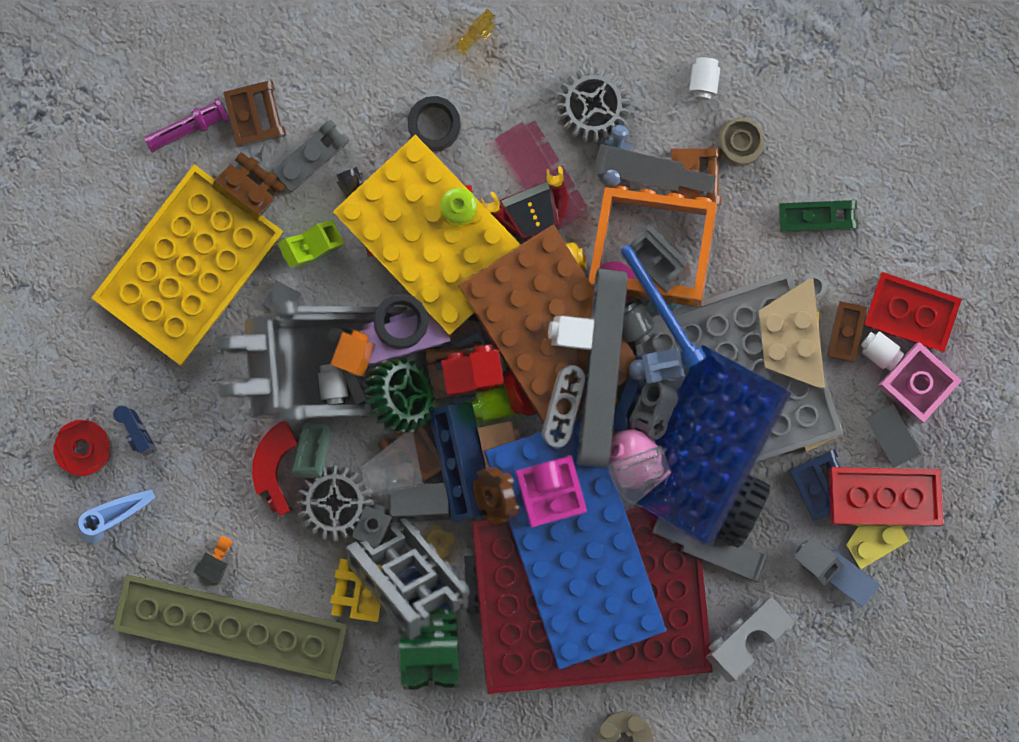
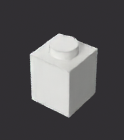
M566 316L554 317V322H550L548 329V338L552 339L551 346L591 349L594 320Z

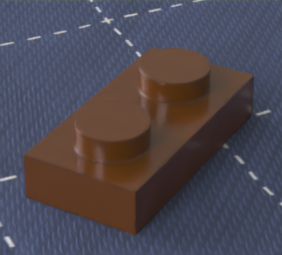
M842 301L838 302L826 357L852 363L856 361L867 307Z

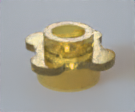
M434 525L430 528V535L425 541L433 544L440 558H445L448 555L447 550L450 544L455 542V536L453 533L442 531L440 526ZM440 539L442 541L441 544L438 545L436 540Z

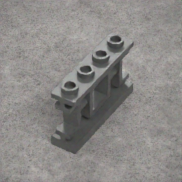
M404 517L399 520L400 526L396 527L393 525L390 527V538L392 540L375 549L366 540L361 542V547L357 542L346 546L349 567L411 640L420 635L421 626L424 628L429 626L428 612L444 603L453 612L458 610V606L462 609L467 608L469 588L462 579L459 580L453 574L450 564L440 559L433 544L427 543L422 538L418 527L415 524L411 525ZM407 544L411 551L400 556L398 552L404 550ZM388 559L390 562L381 566L380 571L376 564ZM415 566L423 577L404 586L396 575ZM438 580L444 588L432 594L429 590L438 585ZM419 596L422 600L414 603L412 609L407 602Z

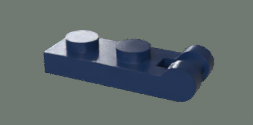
M639 354V355H637L636 360H637V359L643 360V359H642V355H645V354ZM629 375L614 413L613 428L616 431L632 429L629 425L630 416L635 410L643 387L647 384L646 379L638 381Z

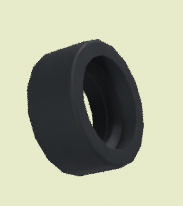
M428 96L417 101L411 108L407 119L411 138L416 134L431 151H442L450 147L458 138L461 129L460 115L455 105L448 99L439 96ZM429 108L444 110L451 121L449 132L439 140L425 138L418 129L419 116Z
M395 294L384 299L378 306L373 320L374 330L379 340L388 347L395 349H407L416 345L425 335L429 323L428 313L424 305L414 296L407 294ZM396 305L408 306L417 315V328L407 338L393 337L385 328V314Z

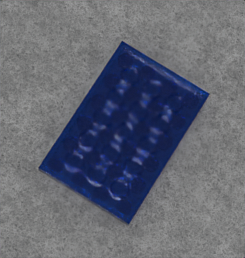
M702 345L701 349L706 357L690 367L677 392L678 401L668 421L665 433L661 438L653 439L661 451L660 463L653 477L648 476L643 481L646 483L643 486L628 487L624 496L700 542L712 546L792 392Z

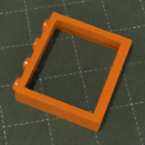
M620 185L612 188L605 187L589 282L593 289L597 269H601L612 202L706 215L694 288L676 285L670 292L666 293L656 282L653 283L666 303L702 307L717 215V203L712 202L711 199L706 197H696L694 200L684 198L683 195L677 193H669L666 196L658 195L655 191L649 189H641L640 192L629 191L627 187ZM627 278L626 297L650 300L639 280Z

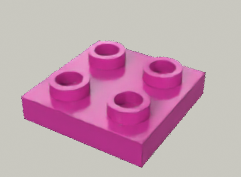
M572 456L515 471L530 527L587 512Z

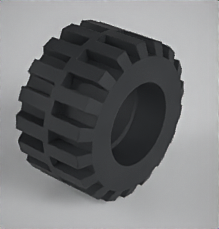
M740 469L734 472L708 521L707 533L736 548L743 545L770 493V484Z

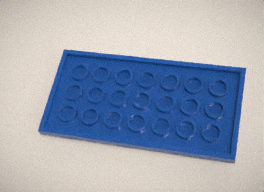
M581 419L574 421L570 439L562 447L548 446L543 441L542 432L484 451L489 467H496L502 473L508 472L513 478L514 486L512 489L515 502L519 507V514L513 517L508 524L558 669L666 632L614 476L609 469V464L607 468L577 465ZM557 426L555 430H550L549 435L553 436V442H555L556 439L562 438L563 433L559 432V426ZM572 456L587 512L530 527L515 471Z

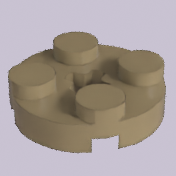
M628 711L616 712L608 716L600 725L596 735V742H617V739L621 738L622 732H626L629 737L632 736V742H653V733L648 723L640 716Z

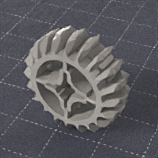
M589 67L588 76H584L583 71L579 69L577 70L578 80L572 75H569L567 78L571 86L565 83L561 84L560 89L566 94L558 93L556 99L564 103L557 104L555 110L565 112L558 116V121L568 120L563 129L568 131L574 127L573 138H576L579 132L584 133L582 142H587L588 135H593V142L598 143V134H602L603 139L607 141L610 138L608 130L612 132V128L616 126L615 124L626 125V121L620 116H630V111L622 107L630 106L631 100L622 99V97L629 93L627 88L618 90L623 84L622 79L613 83L612 80L615 75L613 72H610L608 77L605 78L603 77L604 68L599 69L598 75H593V67ZM584 85H600L593 93L578 91ZM607 90L612 93L616 101V113L610 111V107L603 101ZM599 96L598 106L601 108H594L587 115L589 104H585V102L592 103ZM571 97L576 99L577 103L583 108L579 121L572 114L570 108ZM593 117L607 118L609 120L600 126L586 125Z
M332 465V474H328V470L324 466L323 476L321 478H314L315 482L313 484L306 479L303 481L304 485L310 487L308 492L304 490L298 491V494L306 496L305 501H297V506L306 507V510L298 513L299 517L307 515L309 517L303 523L304 527H308L313 523L315 527L311 533L316 535L320 529L323 530L321 535L323 540L327 539L329 532H332L333 541H338L339 532H342L345 540L349 539L347 530L351 529L354 533L355 525L359 522L365 505L371 506L374 504L373 500H365L364 496L370 495L372 490L366 489L362 491L361 489L367 481L362 479L357 483L355 481L359 475L357 471H354L351 477H348L349 467L344 466L342 469V474H338L337 465ZM331 480L329 494L325 498L313 499L317 488L324 482ZM339 480L348 482L355 489L358 499L343 497L339 487ZM335 488L339 500L350 502V504H342V507L338 506L339 510L336 511V518L333 507L321 504V502H328L329 499L332 500L331 496L335 495ZM319 507L328 510L331 527L317 519L313 508ZM358 507L353 519L347 524L340 526L341 512L345 508Z

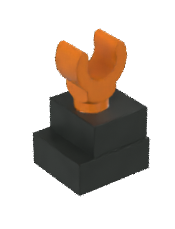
M222 535L212 556L205 552L202 560L198 562L194 573L219 585L228 566L222 560L233 541Z

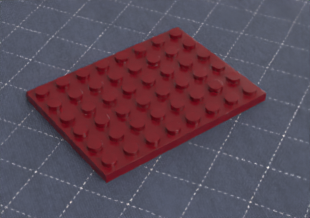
M697 502L624 508L666 632L562 669L557 668L508 522L501 525H493L488 521L471 522L486 694L713 673L712 664L705 658L711 650L708 648L710 646L703 562L701 559L681 552L682 545L671 543L667 539L652 533L658 517L673 523H679L688 529L691 524L699 527Z

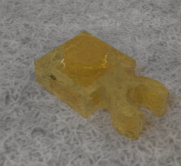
M486 9L468 29V32L456 43V49L465 55L481 37L486 39L496 27L493 24L495 22V15Z

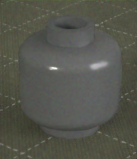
M634 301L625 304L622 338L627 343L634 342L635 345H639L650 338L648 333L654 328V322L643 304H635Z

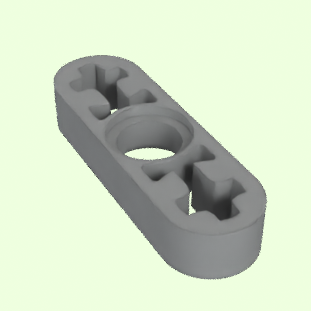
M577 366L563 367L557 374L542 430L543 441L548 446L562 447L570 439L585 383V374ZM572 371L574 372L573 376L577 378V383L570 385L569 392H575L574 397L566 393L560 394V389L567 390L568 381L564 377L566 374H571ZM561 398H566L571 404L570 411L565 415L560 414L556 409V404ZM553 416L557 419H567L566 424L560 423L559 432L563 433V436L556 439L555 442H553V436L549 435L550 430H555L558 421H552Z

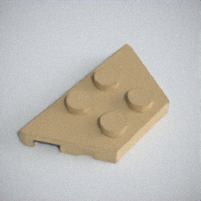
M810 278L759 310L765 368L819 388H825L814 279Z

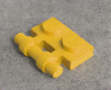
M340 558L339 568L335 569L334 578H337L334 595L331 594L330 603H333L331 615L342 616L345 605L352 607L350 618L379 622L381 604L359 577L350 571L347 559ZM376 564V566L381 571V566L383 565ZM348 580L356 581L353 598L345 596Z

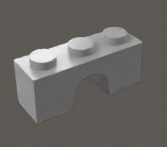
M772 597L764 601L759 598L748 608L751 614L744 620L741 617L738 618L728 628L731 633L725 639L720 636L708 647L711 652L705 658L728 683L736 680L755 661L747 652L745 646L746 638L750 633L761 636L767 644L776 641L795 622Z

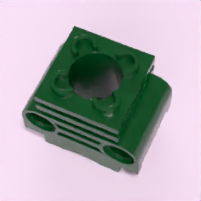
M449 608L434 609V614H429V626L426 628L421 626L420 635L411 640L399 627L401 637L399 639V661L403 690H418L429 686V681H434L436 686L444 688H460L458 622L456 613H451Z

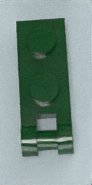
M856 200L779 203L778 205L780 232L858 229V220H855ZM836 211H844V220H837Z

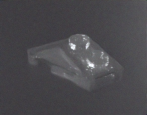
M413 432L404 433L361 467L368 497L423 485Z
M661 446L608 464L609 474L625 511L629 510L671 474Z

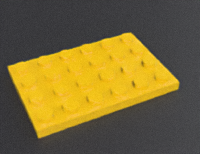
M415 134L333 211V214L406 291L424 305L427 313L450 336L474 314L457 285L512 251L520 244L486 208H483V205L476 197L477 213L471 223L455 227L449 225L443 219L440 211L442 196L452 188H467Z
M195 164L91 297L180 366H183L284 234L283 230L263 215L256 221L212 187L215 179Z

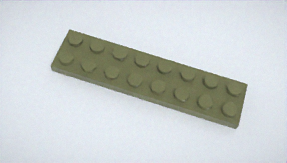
M126 574L113 630L335 681L348 624Z

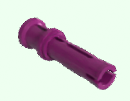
M219 97L210 105L201 109H193L192 115L148 136H144L150 151L153 153L198 130L201 132L208 131L209 126L222 120L225 122L229 121L228 114Z

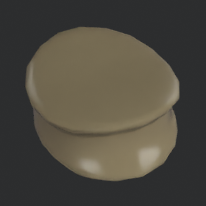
M735 118L729 120L720 129L718 136L719 148L722 149V155L728 162L735 165H748L762 154L764 136L760 127L754 121L746 118Z

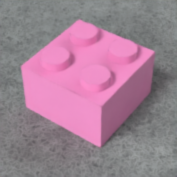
M919 342L905 354L877 387L915 422L921 424L929 418L962 380Z

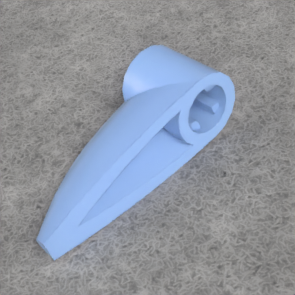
M152 490L122 497L85 512L79 518L80 537L87 543L99 542L103 538L105 531L123 522L154 499L155 496ZM92 523L97 529L92 531L90 528L87 529V525Z

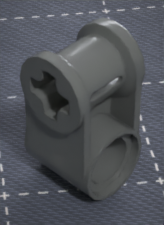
M658 382L647 383L643 387L635 410L630 416V427L633 430L646 432L652 439L661 438L666 431L668 421L678 401L676 390Z

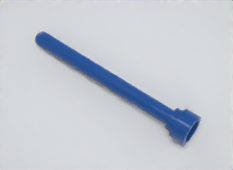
M628 245L623 246L621 249L622 255L682 349L680 352L683 356L682 362L687 369L703 360L706 355L701 347L697 348L695 344H691L633 249Z

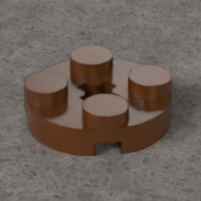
M489 467L478 471L479 478L473 482V492L479 510H485L490 516L485 519L493 525H501L518 516L519 507L515 502L512 489L514 486L512 476L508 472L502 473L496 467Z

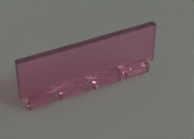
M522 121L494 139L524 189L547 181V169H549L550 175H559L558 168L554 171L551 168L560 160L549 142L539 147L536 144L545 138L536 121H532L526 126ZM562 165L560 167L563 169V181L568 190L574 186V183ZM578 189L568 194L569 202L566 217L561 220L562 225L556 227L558 231L580 218L579 212L587 207Z

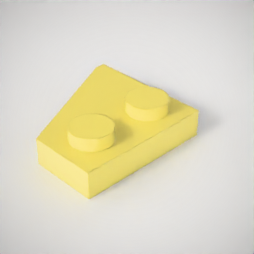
M858 526L845 546L858 568L862 569L907 543L909 539L901 526Z

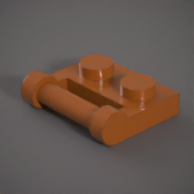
M672 148L671 160L684 163L683 169H694L700 172V159H708V174L716 176L713 192H708V196H699V190H690L679 186L678 191L671 190V193L681 194L684 198L694 200L696 197H706L711 199L712 202H716L717 206L722 205V196H719V158H722V149Z

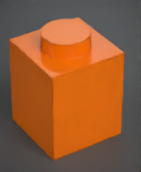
M353 330L352 335L343 332L330 365L356 375L364 376L376 344L368 341L369 335Z

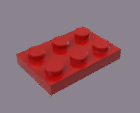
M881 272L863 326L915 344L920 342L924 347L943 353L945 352L962 299Z

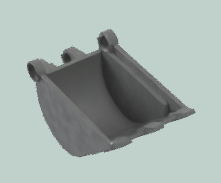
M297 302L271 304L270 314L245 319V336L215 338L216 353L247 354L248 380L218 382L219 397H250L251 418L296 421L312 417H377L376 415H369L372 411L371 405L356 404L349 386V397L344 398V403L327 405V400H321L318 373H320V366L331 364L334 356L333 349L328 340L329 331L333 328L362 331L363 325L374 322V316L378 307L297 306ZM392 307L385 314L384 324L390 323V317L406 313L408 318L416 314L414 310H407V307ZM426 352L402 356L403 358L407 357L408 361L416 360V367L428 366ZM378 364L367 366L366 374L368 377H370L369 372L376 368L375 366Z

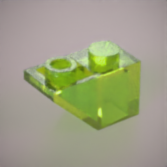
M506 387L476 393L477 400L472 401L476 419L482 418L483 424L516 416V413L510 407Z

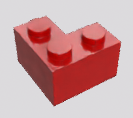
M491 345L474 348L475 353H471L470 356L464 357L463 352L446 355L447 360L442 361L447 396L504 387L498 349L492 350Z

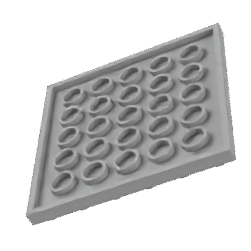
M791 272L702 301V307L684 306L671 310L691 344H695L697 348L701 347L706 355L703 360L688 369L685 367V376L656 381L672 387L678 394V401L668 421L664 437L680 486L844 434L825 375V388H819L765 368L759 310L795 288ZM660 314L651 317L654 322V328L648 333L650 338L639 345H635L638 355L680 348Z

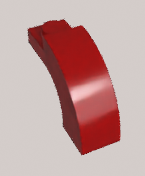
M288 421L277 423L265 434L255 451L252 464V478L257 495L269 492L270 496L266 497L267 503L272 513L278 512L279 516L292 512L278 481V467L282 458L290 450L298 446Z

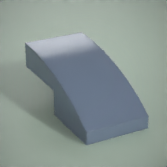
M832 550L831 552L839 558L843 566L831 578L829 583L842 591L860 607H863L880 584L838 552Z

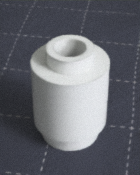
M705 57L696 58V64L692 65L689 92L694 94V98L711 100V96L717 95L720 75L718 60Z
M880 331L875 335L870 332L861 343V346L864 347L862 354L880 368H886L889 371L894 369L904 355L899 350L900 347Z
M330 364L321 365L320 373H318L321 400H327V405L344 403V398L349 397L348 384L341 368Z

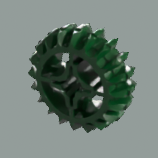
M391 357L379 362L375 366L376 368L369 372L370 377L365 381L369 387L363 392L369 396L365 404L371 405L372 408L369 415H376V424L384 423V430H393V433H410L422 428L425 422L431 419L429 412L435 409L432 402H434L436 397L431 394L435 387L430 386L428 383L431 376H424V367H416V360L408 361L407 357Z

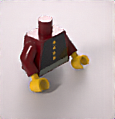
M558 166L559 175L557 176L550 175L549 169H547V181L500 200L501 204H499L496 193L490 192L494 200L492 203H485L483 198H481L483 208H486L512 236L522 237L524 240L534 237L553 224L555 227L562 225L561 220L566 217L569 195L563 181L562 167Z

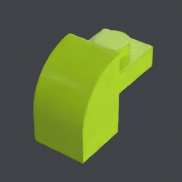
M333 220L318 223L304 233L285 238L278 243L282 256L289 267H298V269L310 265L346 245Z

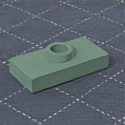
M302 424L292 468L294 477H322L332 432L330 424Z

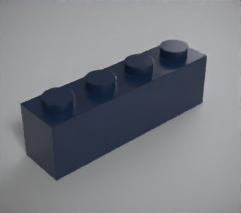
M472 402L449 405L432 410L429 413L431 415V424L452 521L456 522L488 515L485 510H479L473 492V482L479 478L477 473L480 470L486 469Z

